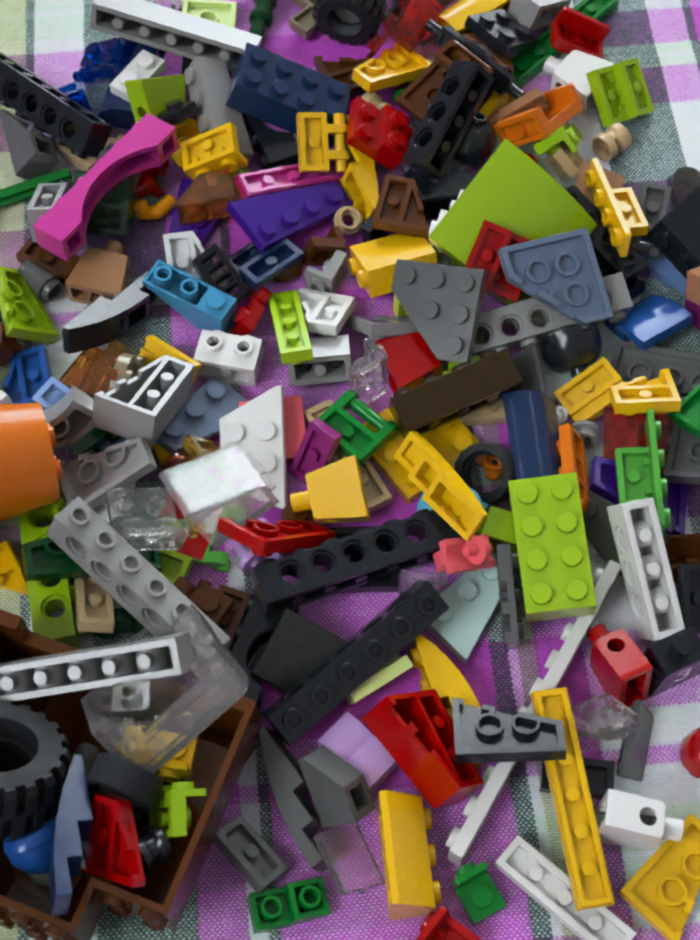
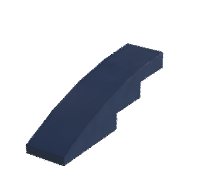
M82 754L74 755L66 776L51 841L49 884L52 916L68 914L73 893L70 877H77L79 875L83 858L81 841H88L93 822Z

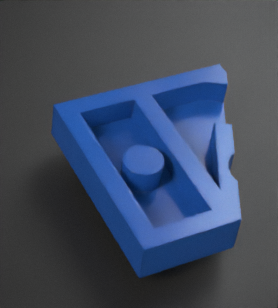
M43 344L14 353L9 365L10 372L5 377L2 388L8 394L13 404L33 403L31 398L52 376L48 351Z

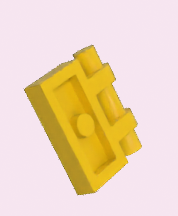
M298 112L296 114L299 173H327L330 171L329 161L335 162L336 173H345L347 161L350 160L349 151L346 150L345 135H347L348 125L345 124L344 113H334L333 124H327V112ZM328 135L334 136L335 150H329Z

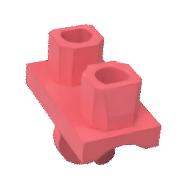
M488 534L474 535L470 541H466L462 537L444 539L438 542L440 551L433 553L437 571L439 573L446 572L447 575L490 569L497 566L495 559L491 556L493 545L489 543Z

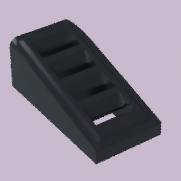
M216 243L192 260V267L204 282L219 290L221 289L218 285L230 276L233 281L221 291L229 293L238 286L241 291L233 296L237 298V305L252 294L249 287ZM213 257L218 260L208 269H205L203 266ZM220 267H223L226 271L213 280L210 275Z

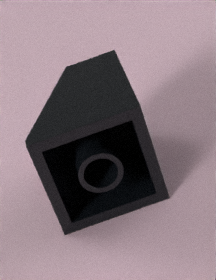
M700 186L663 217L646 235L686 279L687 271L700 266Z

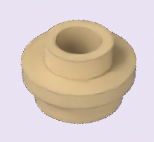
M343 206L337 210L334 215V226H339L342 234L353 235L361 229L363 217L357 208ZM349 217L353 224L350 226L345 225L343 218Z

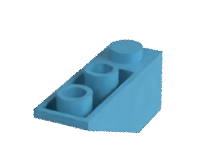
M159 259L142 281L143 285L200 330H221L228 333L235 323L232 319L237 312V298Z

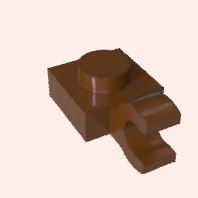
M179 576L173 584L218 627L234 607V600L207 583L204 584L201 590H198L190 581Z

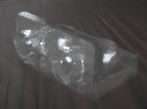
M370 337L363 340L364 357L358 358L348 367L350 389L357 393L359 400L366 405L388 392L389 378L387 371L388 354L382 345H376Z

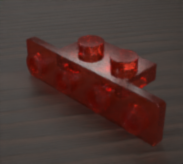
M400 0L398 5L402 8L397 14L392 12L382 25L386 28L381 36L376 33L366 46L370 51L365 57L370 59L375 56L389 36L411 53L427 33V30L424 29V26L427 25L426 22L429 19H433L435 22L444 10V7L436 0Z

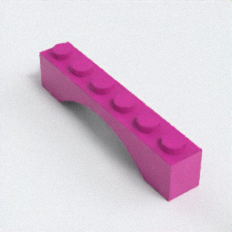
M149 113L139 122H136L121 140H118L102 158L96 161L95 165L83 177L76 181L75 185L64 196H61L56 201L54 206L38 218L33 225L38 245L61 259L68 261L86 243L90 216L102 197L116 184L131 175L162 166L179 148L176 127Z

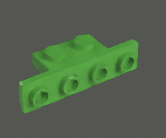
M649 409L646 411L644 424L646 447L615 448L614 451L618 504L637 499L654 498L664 537L665 528L671 527L670 508H664L663 498H667L668 486L667 479L661 478L660 469H664L665 465L664 450L658 449L657 440H661L662 435L661 421H655L654 409Z

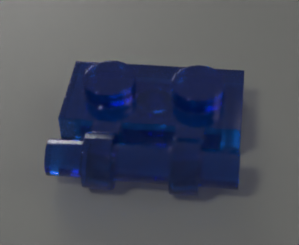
M119 37L89 44L84 51L85 54L80 63L81 68L79 71L73 72V80L87 84L94 82L98 78L107 80L113 78L114 75L120 74L121 68L119 65L127 64L136 42Z

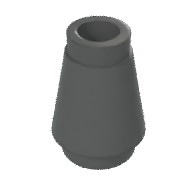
M30 259L20 265L18 273L39 299H45L47 302H50L60 294L63 289V283L58 275Z

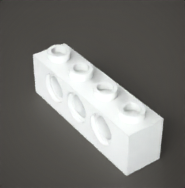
M654 498L637 499L606 507L638 639L656 641L685 629Z

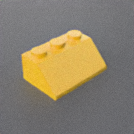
M381 790L379 791L378 817L389 918L394 920L427 916L431 911L435 912V904H441L439 881H432L431 867L437 865L435 845L428 844L426 830H432L430 808H423L422 796Z

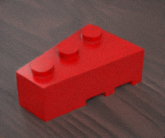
M435 689L386 696L362 717V720L433 809L458 804L484 784L474 763L455 764L453 722Z

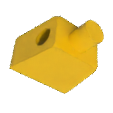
M355 455L348 456L307 473L305 479L308 490L290 494L293 512L297 513L312 509L313 518L319 524L371 521L359 461Z

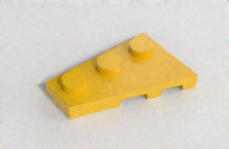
M399 40L394 44L392 50L386 48L381 51L379 58H370L354 68L352 80L369 93L377 92L380 89L414 81L431 62Z
M691 813L684 821L681 841L666 840L618 893L666 940H680L683 928L700 888V820Z

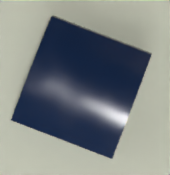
M285 237L262 253L251 242L229 256L228 260L248 286L258 288L304 258L305 255L303 251Z

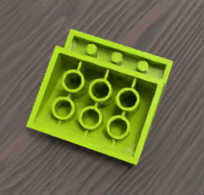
M505 138L429 235L428 241L453 259L451 266L465 267L484 220L513 231L514 234L529 240L586 227L590 235L597 224L571 194L550 174ZM484 290L503 306L514 303ZM521 290L517 302L533 297Z

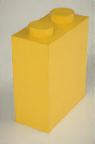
M401 233L349 246L351 258L347 259L350 274L352 276L356 275L359 287L361 289L365 288L371 298L392 292L391 287L397 259L438 264L437 253L425 238Z

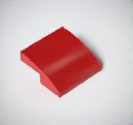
M484 220L465 268L487 271L485 290L516 303L521 290L505 280L497 251L502 247L531 240Z

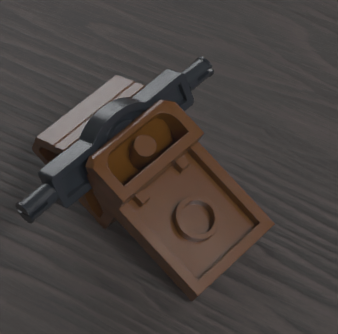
M429 19L424 29L436 37L434 43L440 49L434 54L435 60L396 97V104L421 124L454 60L478 62L495 78L481 106L491 97L493 91L499 95L509 94L515 100L526 94V92L514 84V64L500 55L474 33L460 35L450 26L441 27L433 19Z

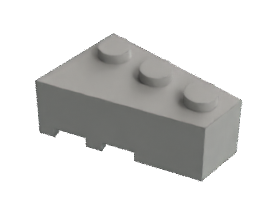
M164 355L139 369L137 376L127 381L123 378L117 381L116 387L107 393L101 390L94 394L91 426L130 440L142 437L152 447L191 395L195 365Z

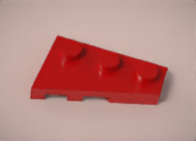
M219 518L216 530L252 549V553L260 557H271L272 553L279 552L289 554L299 548H315L325 540L335 538L336 536L335 531L315 521L277 520L276 525L261 522L258 519H246L245 525H238L232 522L230 518Z

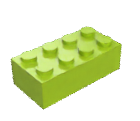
M577 472L508 481L526 623L595 615L597 605Z

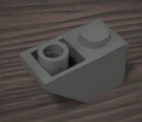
M317 747L298 759L322 828L356 823L376 808L364 774L327 747Z

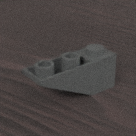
M1 109L0 117L15 175L30 180L50 173L59 163L53 140L34 128L33 124L28 120Z

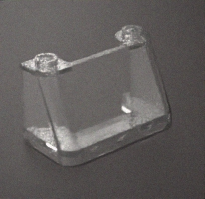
M193 604L175 619L172 626V634L190 633L194 655L190 671L182 675L144 680L128 695L120 687L113 685L94 688L81 699L92 736L110 754L128 759L153 773L158 771L242 698L249 686L248 676L242 666Z

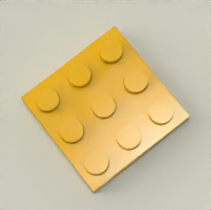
M389 407L379 413L386 421L396 423ZM456 419L421 435L441 454L453 469L457 458L463 450L470 445L480 443L460 419ZM367 421L363 423L375 434L378 432V430L371 424H369ZM399 430L396 436L391 441H387L370 459L409 505L420 498L423 492L407 478L410 472L393 457L404 441Z

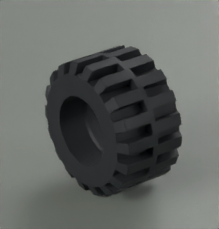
M316 0L312 16L315 19L314 23L316 26L320 27V31L324 35L327 34L331 40H337L341 44L349 43L351 46H356L357 43L363 45L367 41H371L377 34L387 3H385L386 0Z

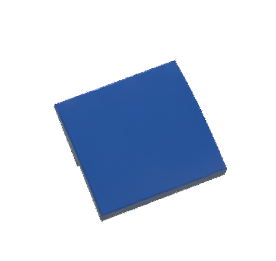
M652 294L634 304L633 308L626 314L627 318L615 323H609L608 320H605V326L622 341L630 339L644 351L691 325L693 315L673 300L661 295Z

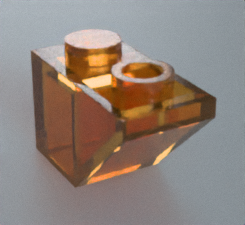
M229 168L201 173L176 201L180 225L231 216L226 208L229 202L236 201V195Z

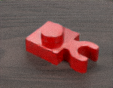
M261 286L258 292L254 291L251 294L247 306H241L233 316L232 321L235 324L230 334L243 336L253 332L265 309L264 305L271 296L270 291Z

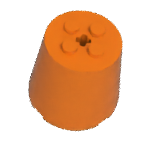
M40 403L0 404V523L60 501L58 480L63 479L60 460L56 458L52 447L57 446L53 426H50V423H46Z

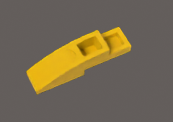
M421 634L413 639V647L409 649V657L413 664V669L419 668L423 679L419 681L420 691L435 689L444 707H446L452 722V697L463 699L465 705L481 708L470 685L452 661ZM483 763L474 764L477 769H481Z

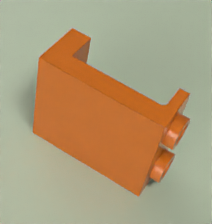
M568 83L543 92L542 94L550 105V108L545 111L539 106L499 120L493 124L500 142L502 143L506 138L519 147L546 138L583 110L584 106L574 84Z

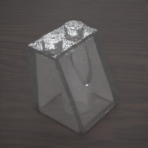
M238 444L193 459L158 474L185 518L215 550L230 539L216 531L219 518H230L232 522L238 525H245L246 519H257L279 502L272 492L277 487L265 471L261 474L258 472L257 469L262 466L251 451L245 454Z

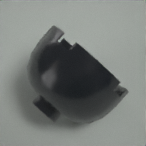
M477 111L453 157L454 160L469 166H477L479 162H484L485 165L492 156L497 143L496 132L483 113Z
M589 323L591 328L589 330L583 331L582 326L578 325L554 333L547 337L549 341L547 344L542 340L539 341V350L545 364L552 371L559 374L570 373L572 378L594 364L601 355L602 350L601 335L596 323Z

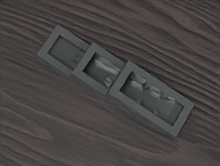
M263 726L258 732L264 765L275 801L293 840L311 869L324 872L334 862L314 835L322 825L317 813L304 797L309 793V789L303 777L301 767L278 735Z

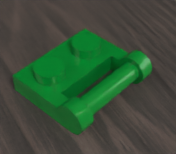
M351 389L346 391L319 417L320 420L342 435L337 448L347 456L355 455L359 461V466H362L387 441H391L400 428L396 423L386 421L359 400V395ZM346 410H353L375 427L378 432L375 434Z

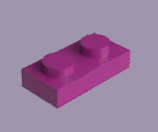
M319 418L310 421L289 472L306 484L305 475L331 463L342 435Z

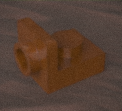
M332 226L326 237H310L303 250L305 255L301 259L303 265L323 266L327 259L331 260L336 249L345 252L346 240L342 236L340 227Z

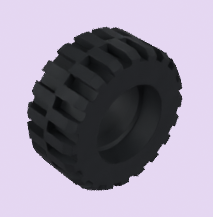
M2 700L0 703V767L12 769V771L0 772V840L1 837L8 836L12 840L22 837L25 831L32 833L44 825V822H49L57 814L62 788L69 771L71 753L69 752L70 745L68 739L63 734V730L55 721L50 722L51 719L42 711L36 713L31 706L25 704L16 706L12 705V701Z

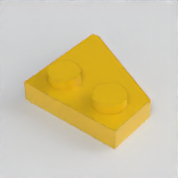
M669 369L659 370V377L647 381L645 376H641L630 382H622L610 386V400L615 414L632 416L637 413H646L649 409H654L656 414L680 412L681 399Z

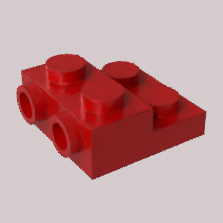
M357 96L350 104L346 143L392 171L402 163L401 160L408 149L407 141L413 133V129L409 127V118L403 112L396 110L388 104L379 110L372 103Z

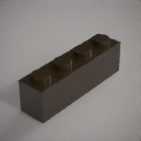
M507 348L498 352L490 350L473 363L462 362L454 366L450 373L443 376L435 374L423 380L422 385L412 389L404 387L396 391L393 397L390 398L389 410L396 424L400 427L399 430L403 438H406L409 431H417L420 435L502 400V394L521 390L523 379Z

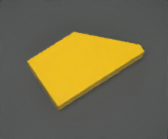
M9 540L0 543V588L28 596L27 581H25L24 573Z

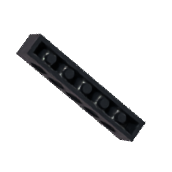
M0 52V104L16 110L15 114L18 117L32 121L34 123L33 127L37 130L51 134L53 136L52 140L56 143L70 147L73 155L82 159H87L88 156L98 157L106 145L113 126Z
M422 509L403 520L391 519L384 522L381 527L371 530L367 528L359 529L349 537L340 540L331 538L315 548L308 550L306 548H299L289 553L288 556L277 560L274 558L262 560L253 567L250 582L263 614L267 617L282 612L286 608L291 609L434 562L433 553L440 551L438 542L455 537L448 523L434 510ZM407 536H415L420 542L411 541ZM377 546H386L390 551L383 552ZM353 555L360 561L351 562L345 556ZM322 565L325 566L329 571L319 572L314 568V566ZM290 575L295 577L297 581L289 583L282 577Z
M416 581L262 712V717L283 742L292 745L450 607L429 581Z

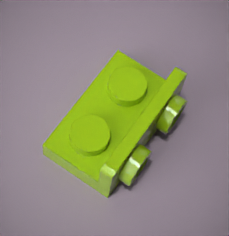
M566 122L548 137L535 141L533 147L539 156L544 152L549 156L563 146L562 143L565 141L571 152L575 154L579 151L582 135L574 123L569 125Z
M193 781L174 782L171 785L163 786L152 811L148 812V829L153 826L159 827L165 833L168 840L187 836V829L191 825V810L189 806H186V801L207 796V788H195Z

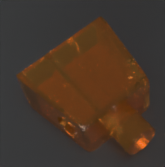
M114 340L108 343L105 350L95 347L82 351L60 377L59 381L70 389L74 385L93 400L94 394L101 390L107 393L109 391L110 379L116 380L119 370L113 368L120 354L125 353V345Z

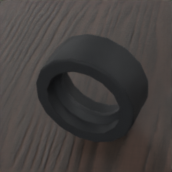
M487 442L473 444L463 450L455 462L454 470L468 487L478 493L482 502L494 504L502 502L509 497L508 481L516 480L512 453L504 446ZM484 454L493 455L498 458L503 468L502 483L496 490L488 493L477 490L472 484L470 477L472 463L478 456Z
M105 752L99 753L86 779L87 783L98 792L131 800L132 808L145 812L152 811L164 786L163 780L148 769L123 757Z

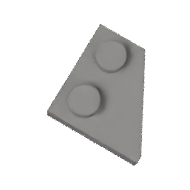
M351 314L346 321V327L369 335V339L374 341L388 338L390 335L399 336L419 332L410 317L375 315V318L363 319Z

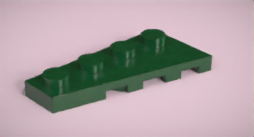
M152 508L143 510L139 515L128 518L126 515L114 518L112 522L108 523L159 572L162 571L163 565ZM49 537L24 543L21 548L25 581L92 578Z

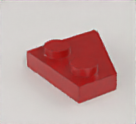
M106 793L94 794L93 822L88 841L85 872L131 888L145 887L146 880L131 800Z

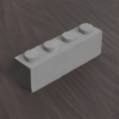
M195 56L183 74H185V84L187 85L191 101H195L199 111L196 113L199 131L202 134L232 122L237 127L239 152L249 162L254 152L242 113L225 106L231 85V78L225 60Z

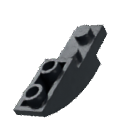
M147 270L138 279L133 280L120 294L115 295L112 300L100 296L92 304L87 305L75 318L69 320L62 330L64 352L71 354L99 347L128 334L150 318V304L157 299V295L142 284L149 271Z

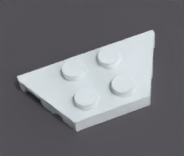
M279 385L219 419L221 483L283 510L287 506L284 388Z

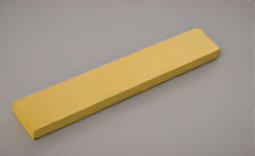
M567 687L532 691L530 697L534 715L563 721L566 760H545L544 763L576 911L613 906L615 904Z

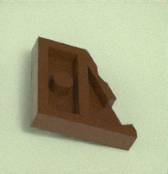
M386 174L372 219L373 229L429 239L430 227L424 216V208L418 196L415 179Z

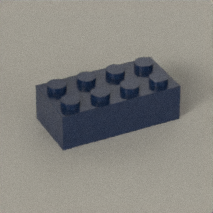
M247 42L236 63L225 106L297 135L296 114L298 112H327V124H333L334 113H344L345 118L352 86ZM328 135L329 148H331L334 143V136Z

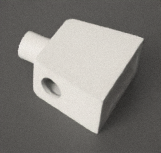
M572 50L563 61L550 55L543 66V71L552 75L550 90L568 83L574 84L584 106V109L579 114L584 116L595 103L586 74L593 70L612 66L614 63L579 50Z
M614 789L607 790L596 808V820L601 843L607 845L653 850L662 839L680 842L683 835L684 822L682 819L666 817V804L663 801Z

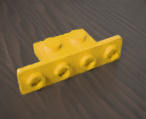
M598 158L591 159L589 170L585 172L586 187L592 191L594 205L599 207L602 223L609 230L612 246L616 247L620 257H627L631 237L647 235L649 224L632 188L611 189Z

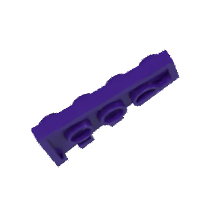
M333 181L231 201L226 209L262 253L285 237L290 240L333 218L338 209L343 206H352L353 202L338 183Z

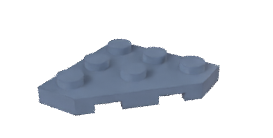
M587 227L502 247L497 251L505 280L576 324L585 326L589 325V323H597L614 317Z

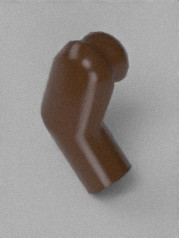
M299 260L272 279L277 283H287L299 278L303 273L304 265L302 260Z

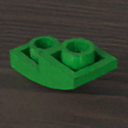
M323 877L290 882L285 887L265 890L260 895L257 892L249 893L246 897L254 934L305 923L331 914Z

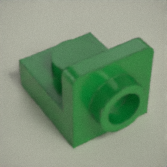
M472 861L459 868L455 872L456 878L453 879L451 885L453 892L473 926L506 908L505 901L487 873L488 866L485 861L478 865H475Z

